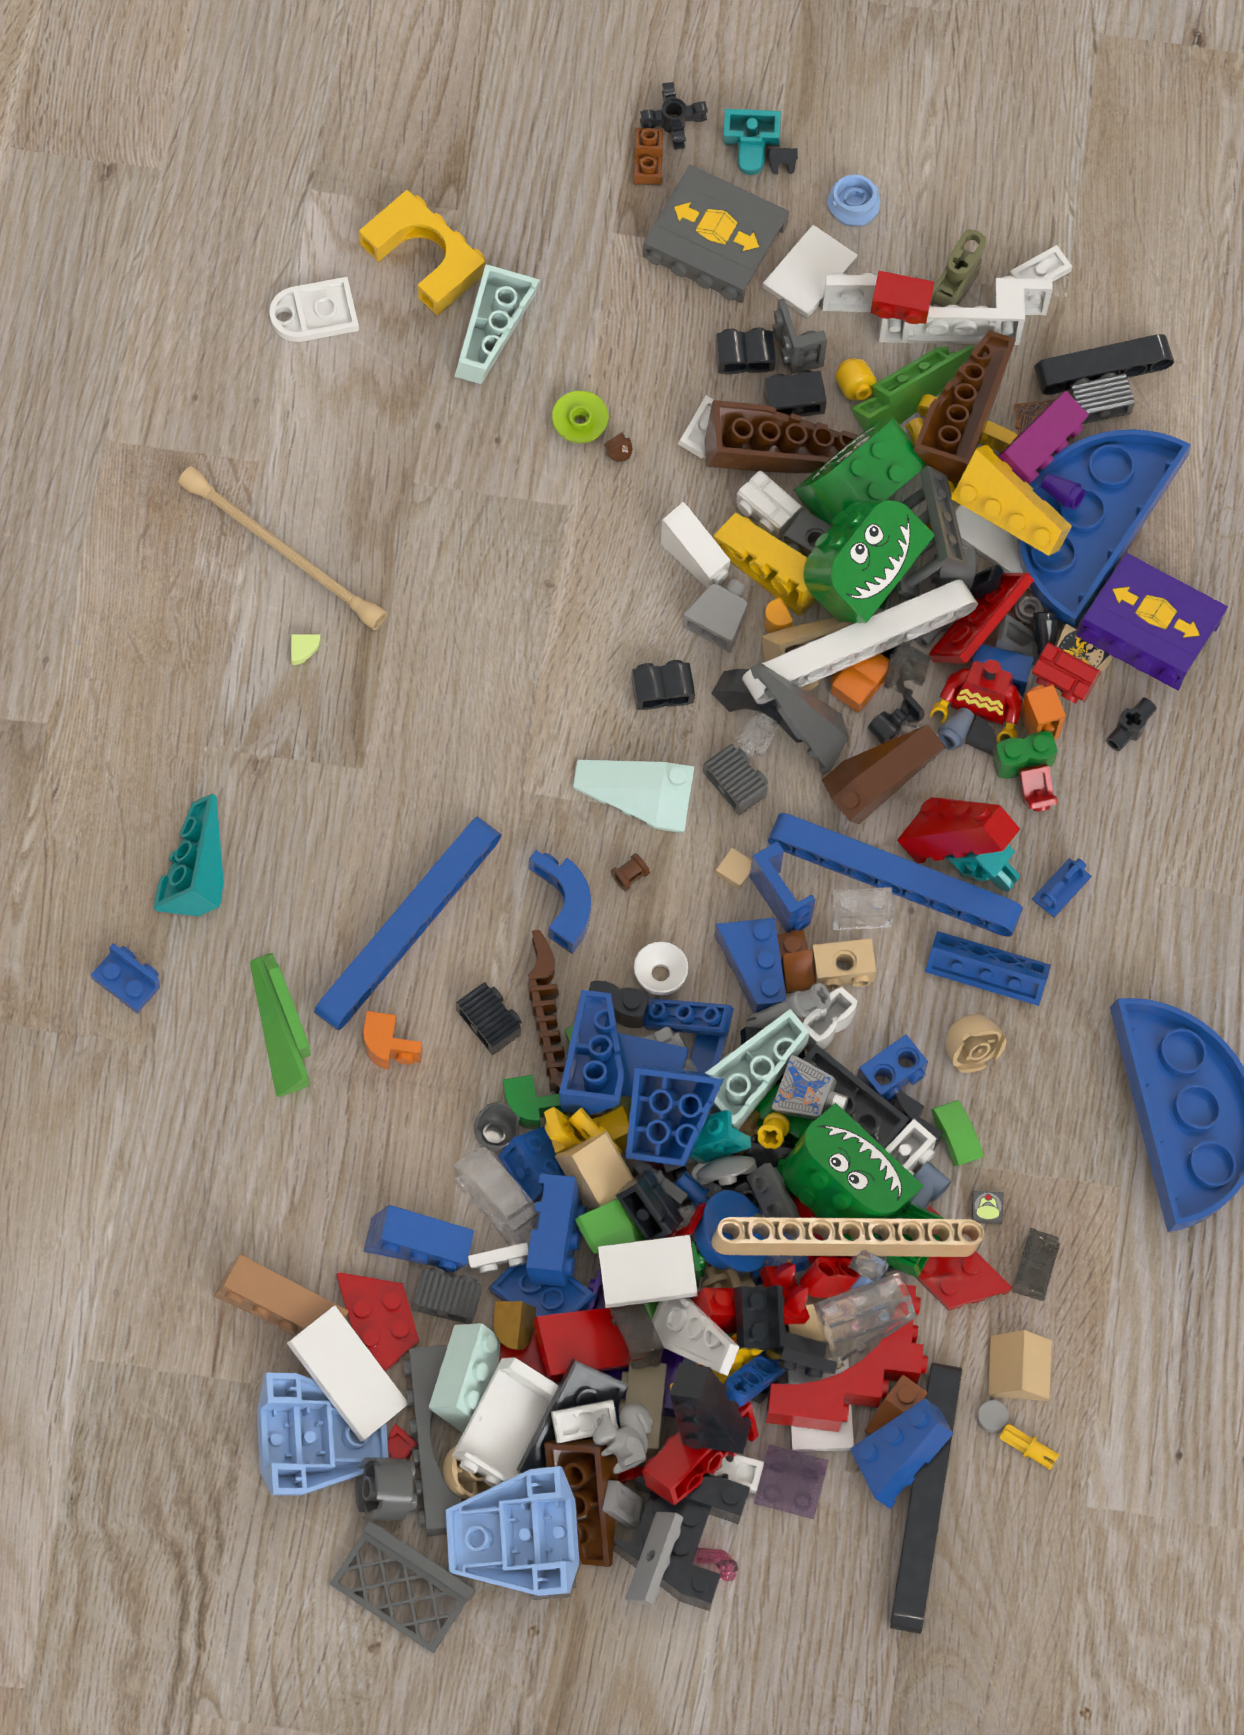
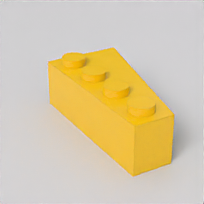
M987 444L976 448L951 499L1048 556L1058 552L1072 525L1047 501H1043L1026 481L1023 482L1005 461L1002 462L993 453L994 450Z
M736 512L714 534L713 539L734 566L776 599L781 597L785 605L799 617L814 603L816 599L808 591L804 581L806 556L761 529L749 518L742 517Z

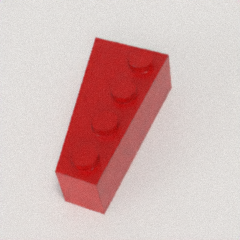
M930 797L921 805L919 813L897 841L912 859L919 864L925 863L926 859L930 857L934 861H940L945 858V855L950 854L960 858L971 851L975 855L1004 851L1020 828L1001 805Z
M748 1402L744 1406L739 1407L738 1412L743 1418L748 1417L751 1420L752 1425L747 1439L753 1442L759 1437L752 1403ZM678 1432L676 1435L670 1436L664 1448L646 1462L642 1470L646 1487L675 1506L702 1483L703 1475L706 1472L714 1474L721 1468L723 1458L728 1454L734 1457L738 1453L707 1448H690L682 1444L680 1432Z

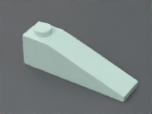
M578 760L573 789L603 804L608 803L622 810V813L630 817L632 815L645 821L646 825L654 829L684 833L693 783L694 766L669 762Z

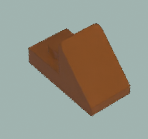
M804 930L777 934L786 993L811 989L812 985L816 984L811 949H808Z

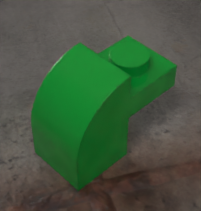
M533 1075L503 1079L505 1104H508L512 1111L519 1116L520 1126L532 1130L540 1128V1118L545 1117V1111L552 1107L561 1111L559 1094L536 1097Z

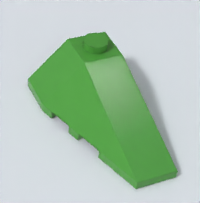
M618 1199L575 1219L594 1254L599 1252L598 1247L646 1241ZM659 1301L634 1304V1306L646 1322L650 1323Z

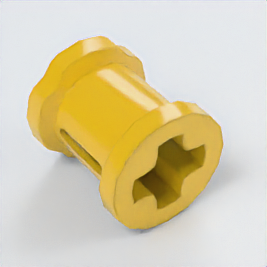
M773 1112L766 1116L763 1125L757 1132L758 1142L761 1146L767 1149H776L781 1146L784 1136L790 1130L788 1118L778 1112Z

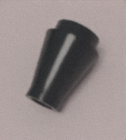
M1056 612L1033 613V620L1030 621L1037 644V651L1042 653L1048 642L1055 646L1059 619H1056Z

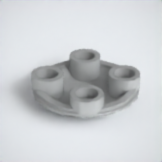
M742 1155L724 1156L703 1166L698 1170L696 1176L699 1184H707L718 1180L719 1185H729L737 1181V1175L749 1174L755 1171L757 1165L753 1157Z

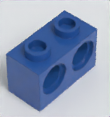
M905 1034L860 1066L857 1077L890 1102L895 1099L899 1090L902 1091L901 1088L908 1083L914 1085L924 1078L928 1060ZM909 1059L914 1065L910 1068H905L898 1061ZM879 1075L886 1076L890 1083L886 1085L879 1084L875 1077Z

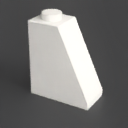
M682 502L662 520L660 544L707 589L713 583L720 585L729 576L730 559L690 508Z

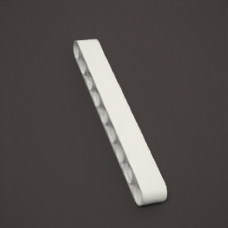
M955 580L872 616L867 623H855L762 664L801 688L963 618L973 612L978 603L963 580ZM751 669L743 675V682L758 704H764L776 699L775 697H767L764 693V689L767 687L758 678L754 679Z

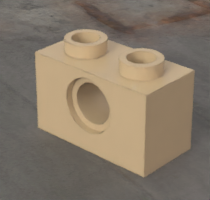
M871 938L812 945L815 982L822 983L828 990H835L840 988L841 985L853 984L854 987H864L869 985L870 982L875 981L877 971ZM847 962L850 964L851 969L841 970L836 964Z

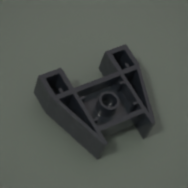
M637 1476L635 1489L650 1495L633 1544L616 1538L613 1551L636 1568L656 1512H672L683 1517L680 1527L681 1533L674 1543L670 1555V1564L663 1574L660 1587L680 1602L710 1611L721 1574L693 1565V1561L709 1515L739 1524L749 1496L750 1487L722 1477H703L702 1483L674 1506L646 1487L644 1476Z

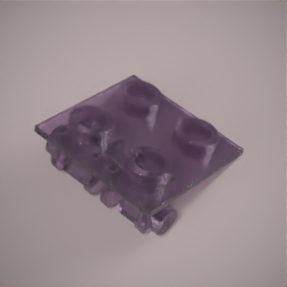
M769 1445L754 1504L814 1519L829 1460Z

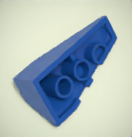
M581 990L559 1096L561 1111L576 1113L582 1107L588 1115H593L620 1104L625 1075L611 993Z

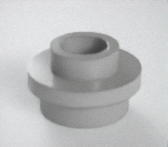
M1025 596L1019 599L1015 606L1016 617L1025 624H1031L1030 620H1033V614L1025 613L1024 609L1030 608L1034 613L1044 612L1043 605L1034 596Z

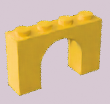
M406 190L359 230V245L378 262L399 244L408 239L424 238L439 245L445 254L443 262L417 285L418 299L438 316L482 278L486 259L478 249H472L466 243L461 233L458 231L453 232L446 225L445 220L440 214L431 212L420 196H414L410 191Z

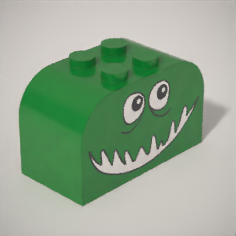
M889 416L871 424L793 490L812 515L832 526L835 516L854 502L887 500L919 473L926 464L913 451L915 445L895 418Z
M899 501L854 502L835 516L832 521V527L815 542L816 547L808 556L804 566L805 585L811 595L838 622L867 623L935 536L905 504Z
M837 1103L833 1104L808 1126L782 1165V1177L786 1186L819 1218L897 1219L903 1211H906L924 1187ZM843 1234L847 1240L854 1241L849 1234ZM873 1234L875 1239H877L880 1236L878 1234Z

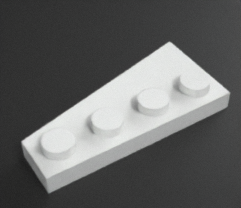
M689 1297L659 1301L644 1339L727 1376L739 1349V1346Z

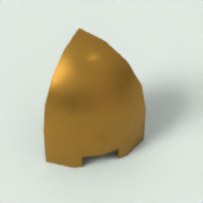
M495 1301L493 1323L494 1332L498 1340L507 1348L525 1349L533 1337V1319L536 1317L537 1308L523 1301Z

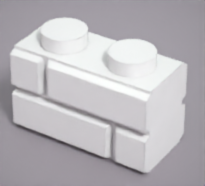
M761 470L737 492L736 503L739 511L746 517L751 515L758 521V526L769 534L772 533L777 538L786 533L803 507Z

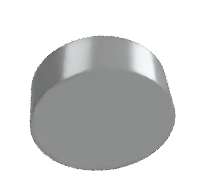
M995 1400L985 1402L977 1414L979 1426L989 1433H997L1003 1430L1009 1419V1413L1005 1405Z

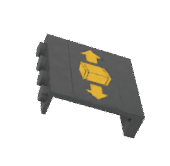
M689 164L643 243V257L654 265H662L671 269L677 276L687 277L696 281L699 286L705 289L711 288L721 293L728 300H736L743 303L745 289L778 232L783 233L787 227L789 211Z

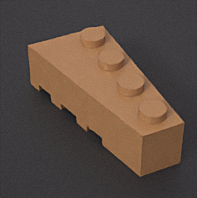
M241 1254L229 1265L214 1297L277 1325L280 1329L290 1334L300 1333L333 1306L337 1307L344 1318H346L349 1312Z

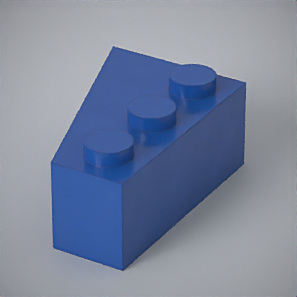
M775 918L716 924L714 937L717 943L720 944L730 968L735 973L739 986L753 1013L786 1001Z
M540 1174L539 1184L542 1186L543 1196L542 1202L535 1203L534 1211L539 1212L536 1229L531 1230L526 1270L531 1284L566 1287L568 1276H573L575 1270L574 1252L579 1250L581 1245V1232L575 1219L587 1213V1206H583L576 1177Z
M388 1205L371 1217L363 1252L435 1266L446 1272L453 1273L467 1265L474 1230Z
M925 1398L851 1447L850 1451L874 1498L891 1509L896 1503L894 1499L906 1485L910 1486L915 1480L913 1476L925 1462L928 1464L953 1435V1432L942 1411Z

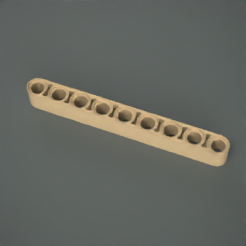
M728 1217L720 1221L712 1236L711 1243L715 1251L723 1255L966 1257L975 1252L984 1238V1230L980 1223L970 1219ZM722 1233H729L734 1240L725 1238ZM752 1233L762 1235L764 1240H758ZM782 1233L790 1234L794 1240L786 1239ZM813 1233L821 1235L824 1240L816 1239ZM843 1234H849L854 1241L847 1240ZM873 1234L880 1235L883 1241L875 1239ZM902 1234L909 1235L913 1241L906 1240ZM932 1234L940 1236L942 1242L934 1239ZM962 1234L969 1236L972 1242L966 1241Z

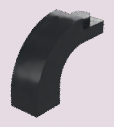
M749 669L723 671L711 694L729 712L749 709L763 713L778 723L796 743L803 742L801 739H797L777 711L775 699L764 704H758L742 680L743 675Z

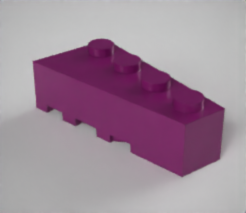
M1064 391L997 457L1002 462L1005 461L1023 482L1026 481L1029 484L1039 475L1036 469L1039 467L1043 470L1053 461L1054 457L1051 454L1053 452L1056 454L1060 453L1069 444L1068 436L1073 439L1085 428L1081 423L1089 414L1067 391Z

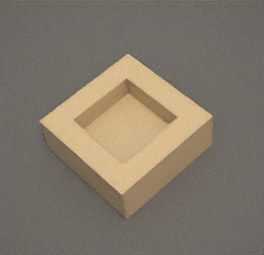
M731 848L716 869L715 875L740 890L749 878L752 860Z

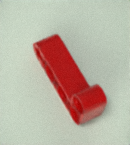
M796 1196L792 1198V1201L797 1206L800 1218H819ZM813 1233L816 1239L824 1240L821 1235ZM807 1256L811 1266L801 1277L800 1285L808 1287V1294L812 1297L842 1298L860 1278L862 1271L854 1256Z

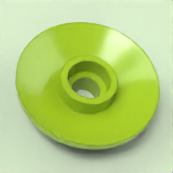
M572 391L563 395L555 403L552 411V423L557 433L564 439L574 443H587L597 439L604 433L609 421V413L604 401L588 391ZM577 419H583L585 423L578 424L575 421Z

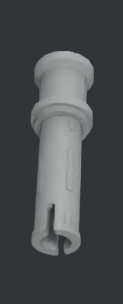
M816 983L809 990L792 993L786 1001L747 1015L746 1020H752L746 1023L747 1027L765 1028L789 1009L797 1017H806L810 1014V1011L818 1008H828L831 1004L830 994L825 985Z

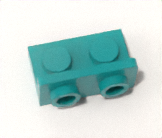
M723 1110L707 1116L689 1158L704 1164L720 1157L751 1148V1137L732 1127V1113L730 1111Z

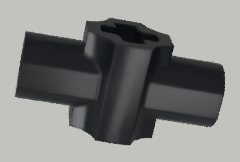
M1143 697L1133 709L1126 708L1120 715L1117 727L1107 737V744L1112 749L1121 751L1130 740L1137 741L1143 734L1147 720L1157 709L1155 704L1148 698Z

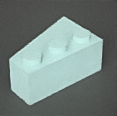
M482 1323L454 1325L429 1404L431 1411L462 1433H464L499 1365L500 1341L496 1334Z

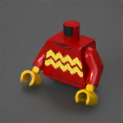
M987 660L985 663L973 661L969 669L963 668L949 676L939 696L941 698L940 702H936L932 706L930 718H932L935 711L940 710L944 713L941 723L945 722L949 712V702L952 703L951 707L967 708L974 715H979L984 719L1001 725L1006 722V726L997 736V741L1000 743L1003 740L1004 734H1008L1011 738L1018 737L1014 726L1018 724L1023 700L1017 687L1012 684L1013 675L1002 670L999 662L995 660Z

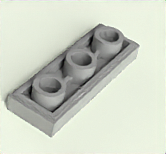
M656 1512L628 1589L626 1600L635 1604L652 1605L660 1592L663 1574L670 1564V1555L674 1543L681 1533L680 1527L683 1521L681 1515L672 1512Z

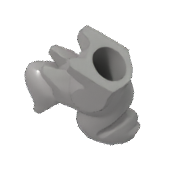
M629 1404L623 1407L619 1417L620 1429L615 1428L605 1413L602 1414V1419L598 1418L596 1420L597 1427L593 1433V1441L598 1445H607V1448L601 1453L602 1456L616 1455L618 1463L613 1468L614 1474L634 1468L647 1460L648 1439L646 1433L651 1432L653 1421L649 1410L641 1404Z

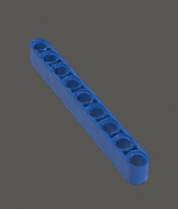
M780 813L768 838L770 845L778 841L784 852L1001 936L1010 937L1013 935L1023 910L1019 903L790 814Z
M475 817L321 998L314 1009V1013L336 1030H341L498 844L502 834L481 818Z

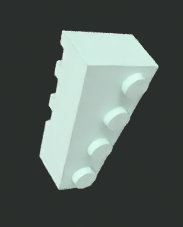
M485 265L454 377L478 384L483 383L536 295L540 279Z

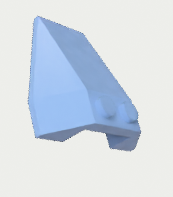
M266 1372L264 1374L256 1412L260 1474L271 1495L301 1496L363 1475L364 1469H359V1466L366 1457L389 1458L386 1423L364 1441L360 1442L314 1379L297 1373Z
M561 1466L530 1469L446 1509L449 1573L537 1596L570 1593L579 1566L576 1503Z

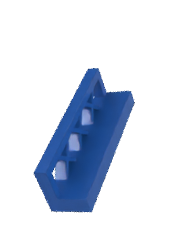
M937 931L925 972L1039 1006L1051 964Z

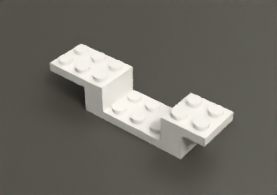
M842 272L826 274L822 311L870 312L877 275L872 273L847 275ZM1013 276L996 278L990 308L987 306H976L974 308H961L957 305L946 307L930 306L926 324H909L900 319H883L878 317L879 342L979 344L986 333L991 330L1016 338L1014 345H1019L1025 315L1047 316L1053 290L1052 279H1044L1038 276L1031 277L1030 279Z

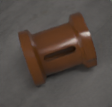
M636 853L621 867H614L611 870L614 880L624 891H628L630 885L642 876L646 877L650 874L648 866Z

